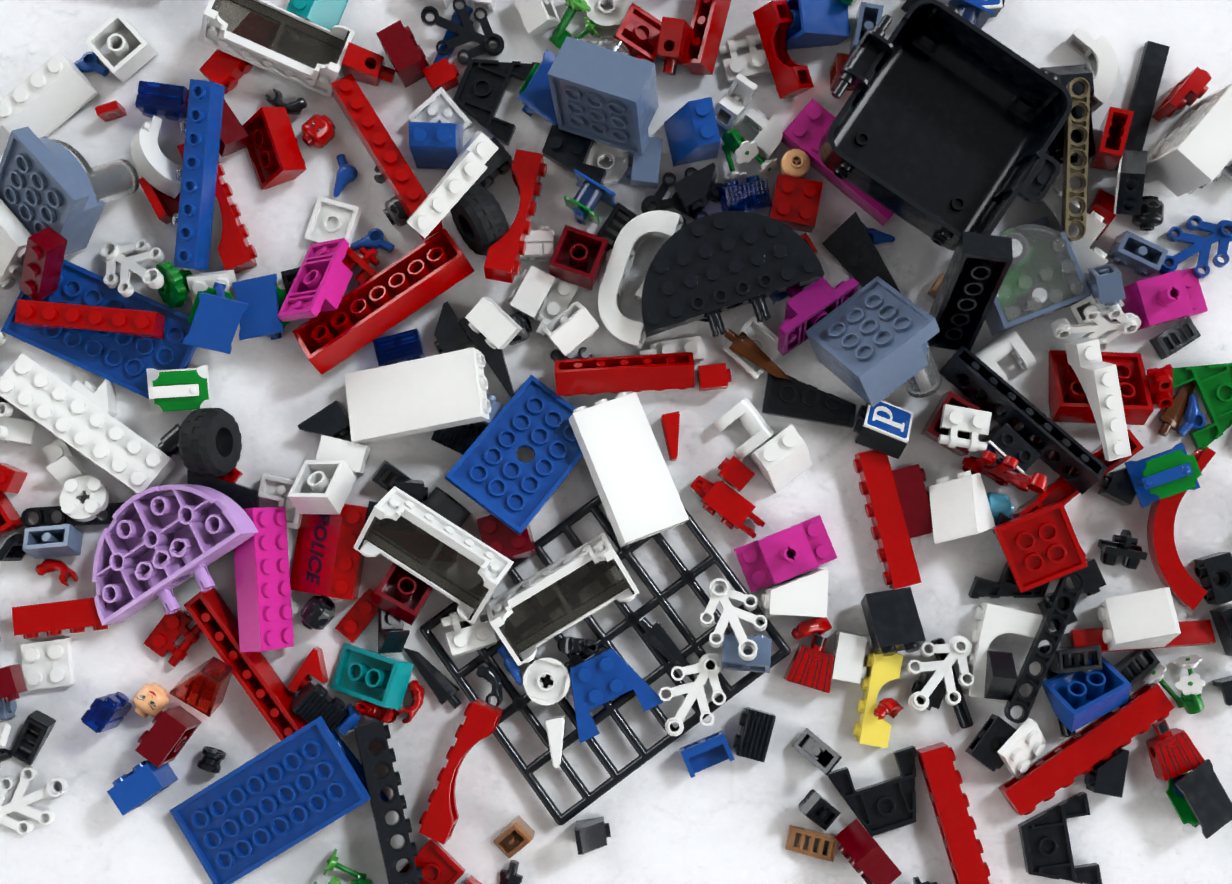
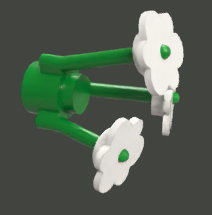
M730 129L722 136V141L724 142L722 150L726 155L730 173L723 178V185L734 186L747 180L746 172L740 173V171L735 170L730 154L731 151L735 153L737 163H743L744 161L748 163L754 157L761 164L760 174L758 175L759 179L769 175L778 165L777 158L765 161L758 154L757 143L755 141L751 143L746 141L737 129Z
M1198 655L1182 656L1173 661L1174 665L1187 669L1189 676H1182L1180 678L1181 681H1178L1175 685L1178 691H1182L1181 698L1163 680L1164 672H1166L1167 668L1162 663H1159L1142 678V681L1148 684L1159 682L1175 700L1178 708L1184 707L1188 714L1199 713L1205 707L1200 694L1202 687L1205 686V681L1200 678V675L1194 674L1193 668L1202 661V657Z

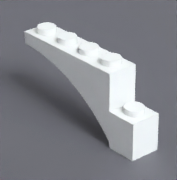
M477 131L464 145L462 151L436 187L406 222L426 238L488 168L485 163L499 148L484 133Z
M1053 186L1042 200L1061 225L1062 191ZM1073 200L1069 203L1070 212L1076 214L1080 210V205L1077 201ZM1095 211L1086 215V233L1083 238L1069 241L1085 281L1090 280L1088 269L1106 265L1109 262L1105 258L1107 253L1097 247L1094 250L1090 248L1106 226L1102 222L1105 218ZM1071 224L1068 227L1070 236L1076 237L1079 234L1077 225Z
M1083 337L1064 342L1068 365H1071L1081 383L1093 412L1105 460L1113 461L1132 456L1116 364L1103 362L1100 343L1097 338Z

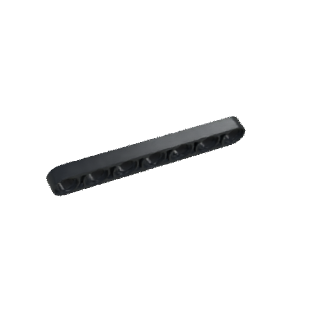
M125 502L108 503L106 508L108 516L105 520H100L97 517L88 522H78L62 512L61 506L34 507L24 510L21 514V522L27 528L71 524L73 526L110 524L113 520V514ZM55 510L60 511L62 519L58 523L53 522L51 519V514ZM33 511L39 516L36 524H31L28 520L29 514Z
M1078 572L1070 573L1059 579L1019 672L1011 697L1005 705L1004 714L1011 722L1023 723L1029 716L1084 587V578ZM1070 575L1075 576L1078 581L1077 586L1073 589H1070L1066 584V580ZM1060 597H1065L1068 600L1069 604L1065 610H1060L1057 606V601ZM1053 618L1059 622V628L1055 632H1051L1048 629V622ZM1042 640H1047L1050 644V650L1043 654L1039 651L1038 646ZM1033 662H1038L1041 666V670L1037 675H1032L1029 671V666ZM1027 683L1031 686L1032 691L1029 696L1023 697L1020 694V687ZM1019 705L1022 708V715L1014 719L1010 714L1011 708Z

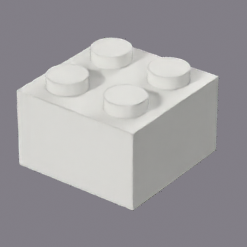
M119 11L84 40L109 70L123 83L157 54Z
M305 460L287 497L300 514L340 515L356 477L345 460Z

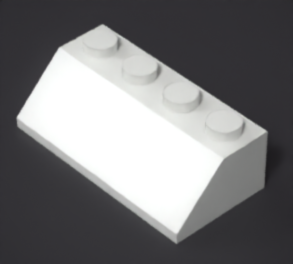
M57 51L0 100V124L10 134L12 130L28 126L38 138L47 137L95 97L98 92L72 59Z

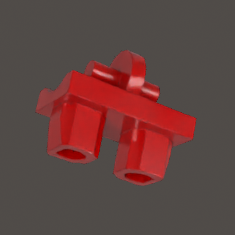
M348 247L342 263L351 272L357 265L360 266L363 270L355 279L360 284H363L377 274L369 264L372 263L375 267L380 264V261L376 258L378 251L375 248L368 251L362 247L359 250L363 255V258H361Z
M1171 364L1165 365L1160 369H1147L1146 378L1152 405L1157 404L1160 409L1172 406L1173 367Z

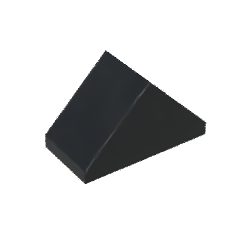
M987 650L984 698L1009 700L1017 681L1013 655L1010 652Z

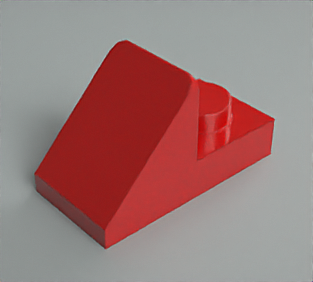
M1102 189L1097 191L1087 209V213L1091 214L1092 211H1095L1105 218L1102 222L1106 226L1096 240L1100 238L1116 216V214H1113L1115 196Z
M320 647L312 649L287 689L293 693L299 692L307 685V682H311L312 678H310V675L322 683L328 682L323 651Z

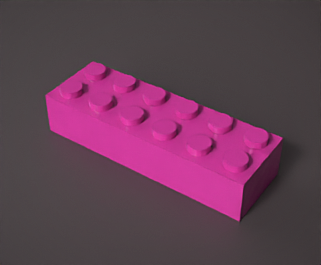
M812 98L784 130L781 142L791 150L800 149L805 151L809 156L810 166L884 226L894 213L846 180L836 177L822 163L819 156V144L835 117Z
M262 507L243 509L253 521L258 533L234 548L240 652H262L293 647L294 633L286 508Z

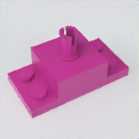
M345 238L310 245L277 315L281 321L317 317L320 312L337 310L353 275L342 263L349 247V243Z
M1194 268L1183 271L1180 269L1124 286L1126 299H1122L1124 306L1121 309L1124 313H1134L1140 318L1141 325L1137 330L1208 311L1199 280L1193 274Z
M820 515L734 549L751 592L772 584H778L837 558Z

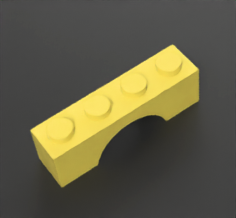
M871 648V652L866 656L865 665L868 667L867 675L861 682V689L864 690L863 698L859 699L857 705V713H860L859 721L855 722L853 728V736L856 737L855 740L860 744L888 748L891 725L884 719L879 720L878 716L875 717L873 713L875 708H877V695L882 686L891 680L900 678L903 661L902 654L896 653L891 656L875 655L873 648Z

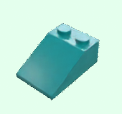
M344 643L330 688L384 708L400 710L414 664Z

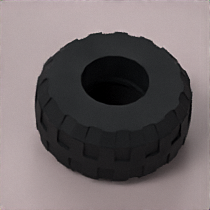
M472 185L450 210L452 219L462 239L477 255L487 256L489 247L509 230L506 217L499 203L483 186Z
M202 408L194 410L181 424L182 426L178 434L180 458L183 460L185 467L197 477L214 478L226 476L236 467L240 459L242 437L239 426L234 420L235 418L224 409Z

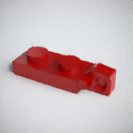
M369 588L364 592L335 627L352 643L358 639L378 614V606L371 603L376 589L373 591Z

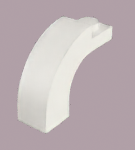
M1078 27L1065 43L1082 55L1090 66L1094 83V95L1090 97V103H1092L1091 108L1096 111L1107 100L1116 86L1119 73L1118 59L1112 45L1103 35L1095 41L1087 31L1081 30Z
M154 115L149 123L144 122L142 128L138 130L132 139V159L139 173L150 185L160 192L176 198L181 189L182 166L170 161L161 152L158 146V134L163 119Z

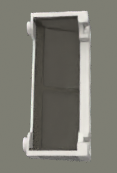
M210 0L203 13L199 41L330 98L333 92L331 83L337 81L343 57L348 43H352L355 31L344 25H335L329 30L264 0Z
M396 486L374 506L353 547L365 557L383 555L459 604L457 612L460 617L472 625L482 614L514 563Z
M603 532L493 598L485 608L491 626L516 664L520 666L523 663H529L535 658L536 647L617 599L619 602L627 603L632 601L640 592Z

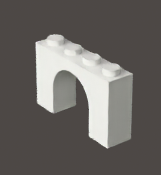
M981 602V606L977 607L975 619L977 620L976 629L972 630L970 638L971 643H973L970 655L967 656L969 672L974 676V683L967 688L961 686L963 693L1006 704L1007 700L984 698L988 647L997 636L1004 633H1015L1035 638L1043 616ZM963 676V681L969 684V678ZM1023 684L1020 687V694L1023 697L1027 696L1029 686L1027 684Z

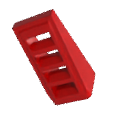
M679 411L663 414L660 418L669 460L675 461L678 456Z

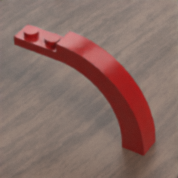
M1209 447L1196 449L1191 455L1195 456L1202 472L1216 452ZM1184 491L1152 502L1147 522V542L1152 564L1162 584L1165 587H1170L1171 595L1186 609L1194 610L1208 591L1196 583L1188 574L1180 561L1175 546L1174 522L1178 506L1187 492Z

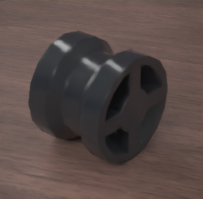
M203 747V757L198 761L197 767L207 772L219 773L221 770L220 763L225 759L226 753L217 748Z

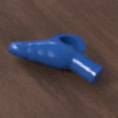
M91 51L83 54L82 58L75 62V65L81 72L90 73L95 71L104 77L109 73V69L102 66L99 62V57Z
M344 154L336 157L339 170L336 175L334 197H338L344 188L358 176L357 169L354 166L348 165Z
M864 225L874 245L895 241L894 236L873 228H867Z
M374 228L365 237L352 243L350 248L354 250H360L362 247L367 250L381 248L392 253L395 245L384 240L383 231Z
M1195 393L1190 394L1184 414L1185 422L1176 431L1182 437L1192 428L1201 429L1206 424V418L1199 409Z
M500 645L497 651L504 660L506 670L518 685H523L520 666L516 664L505 645Z

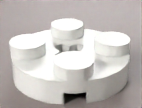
M585 0L591 8L590 12L585 11L587 18L600 29H617L629 9V0ZM606 2H610V6L613 8L605 11L601 4L605 5Z
M596 141L592 145L586 164L606 169L607 174L602 185L608 186L619 183L625 176L628 167V155L625 150ZM605 157H608L609 161L612 162V165H608L607 168L599 163Z
M90 475L68 479L64 483V488L60 494L62 512L78 522L94 520L101 510L104 512L109 503V491L98 478ZM84 494L90 496L89 499H86L85 502L82 504V502L80 501V497Z
M544 657L535 660L527 667L523 676V686L528 697L533 702L546 706L559 702L566 696L570 688L568 669L555 658ZM546 674H548L550 679L553 680V685H548L547 688H544V684L540 682L541 677L545 678Z

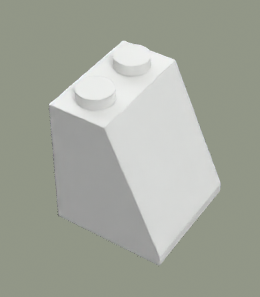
M792 424L748 456L775 493L812 466L807 445Z
M971 470L958 473L957 479L950 480V477L947 476L936 479L937 484L929 486L935 544L979 534L996 526L980 473L971 474Z
M815 569L767 588L765 594L761 595V608L765 609V613L773 615L827 617L829 570Z
M1170 587L1107 598L1097 609L1098 619L1102 621L1104 628L1102 631L1103 641L1107 643L1109 651L1165 647L1181 633Z

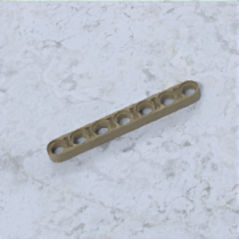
M1082 77L1075 78L1066 85L1072 98V108L1075 106L1080 107L1083 112L1080 119H1075L1070 113L1064 123L1061 232L1065 231L1069 241L1080 240L1086 233L1090 84ZM1074 83H1080L1083 86V93L1081 95L1073 93L1072 85ZM1073 130H1078L1082 134V139L1079 143H1075L1071 139V132ZM1074 153L1081 157V164L1077 167L1070 163V157ZM1072 177H1077L1080 180L1081 185L1078 190H1073L1069 185ZM1073 200L1077 201L1080 205V210L1076 214L1069 210V203ZM1071 224H1075L1079 228V234L1076 237H1072L1068 233V227Z

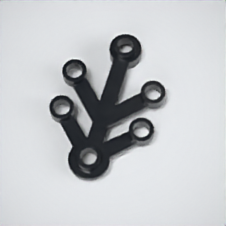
M465 0L453 1V10L458 13L463 26L439 16L437 9L432 6H427L422 10L421 20L424 25L429 27L437 25L459 35L447 41H439L436 44L438 54L447 55L449 50L471 41L480 45L468 51L460 50L457 54V60L460 64H468L470 59L484 53L493 57L502 53L504 40L500 35L493 33L487 19V11L484 8H476L473 15L475 21L480 23L484 35L475 32L466 10ZM457 2L463 3L464 7L462 9H457L455 7V4ZM482 11L485 16L479 19L476 13ZM432 14L434 16V20H426V15ZM492 41L496 42L497 48L491 49L489 43ZM445 44L447 50L444 52L440 51L439 45ZM462 53L468 55V59L466 61H462L459 56Z
M693 167L687 168L684 178L687 177L688 172H696L697 169ZM665 173L662 184L655 195L648 196L642 201V213L654 210L667 211L665 209L674 207L687 215L676 193H674L672 198L662 200L669 187H673V184L676 183V176L673 173ZM672 177L673 182L667 183L665 178ZM715 183L710 199L715 203H720L727 196V188L722 183ZM720 188L723 193L717 195L714 190ZM654 203L657 207L654 210H650L648 205ZM700 211L698 213L692 212L687 216L696 220L699 215L706 216L708 214L705 211ZM682 216V218L684 219V221H683L684 225H683V226H685V225H686V219Z

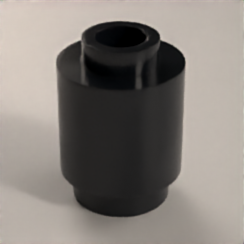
M179 424L170 429L160 439L161 442L158 444V447L170 458L180 453L178 434L181 426Z

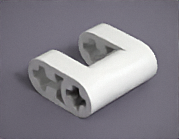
M1008 329L974 354L1007 383H1009L1008 378L997 363L1009 354L1024 370H1028L1036 364L1034 355L1013 329Z
M747 397L713 423L716 429L722 432L738 419L752 437L734 450L740 459H743L775 434Z

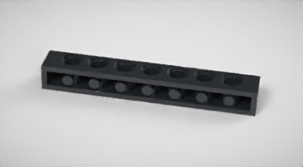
M964 345L940 369L939 373L947 381L958 388L980 409L992 412L991 417L999 425L1007 423L1041 455L1039 458L1082 495L1097 483L1108 467Z
M383 721L354 728L368 794L371 797L370 803L388 884H420L419 881L423 880L421 867L416 866L414 860L418 853L415 842H410L408 834L412 832L410 819H405L403 809H407L404 794L400 795L398 786L402 784L399 771L394 772L392 764L396 762L394 749H389L387 739L391 738L388 725H383ZM374 740L382 744V751L379 754H372L369 750V745ZM380 763L386 765L388 769L386 776L383 778L377 777L374 773L375 767ZM384 787H389L393 791V796L389 801H383L380 798V791ZM389 811H395L398 814V820L393 825H389L385 821V816ZM394 835H401L404 839L403 845L400 848H393L390 841ZM400 859H407L409 862V867L405 872H398L396 869V863Z

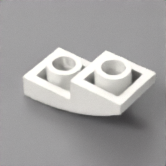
M3 416L0 418V425L6 426L8 430L6 438L0 439V441L31 445L36 422Z

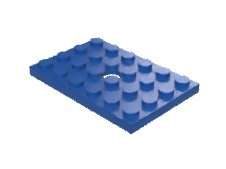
M530 375L447 473L445 479L520 536L583 458L569 423V418L576 408L562 397L557 396L554 391L533 375ZM519 448H531L534 452V459L527 463L521 462L516 455Z

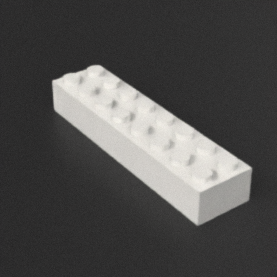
M23 353L0 377L1 398L11 403L15 408L137 494L148 488L159 486L177 465L169 456Z

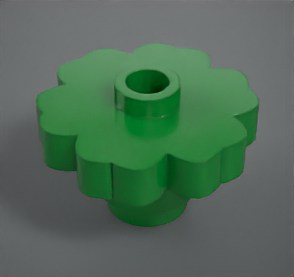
M170 262L156 264V269L164 276V284L158 289L163 302L168 303L170 308L184 306V301L187 300L186 294L189 291L186 277L191 275L192 272L190 270H178Z

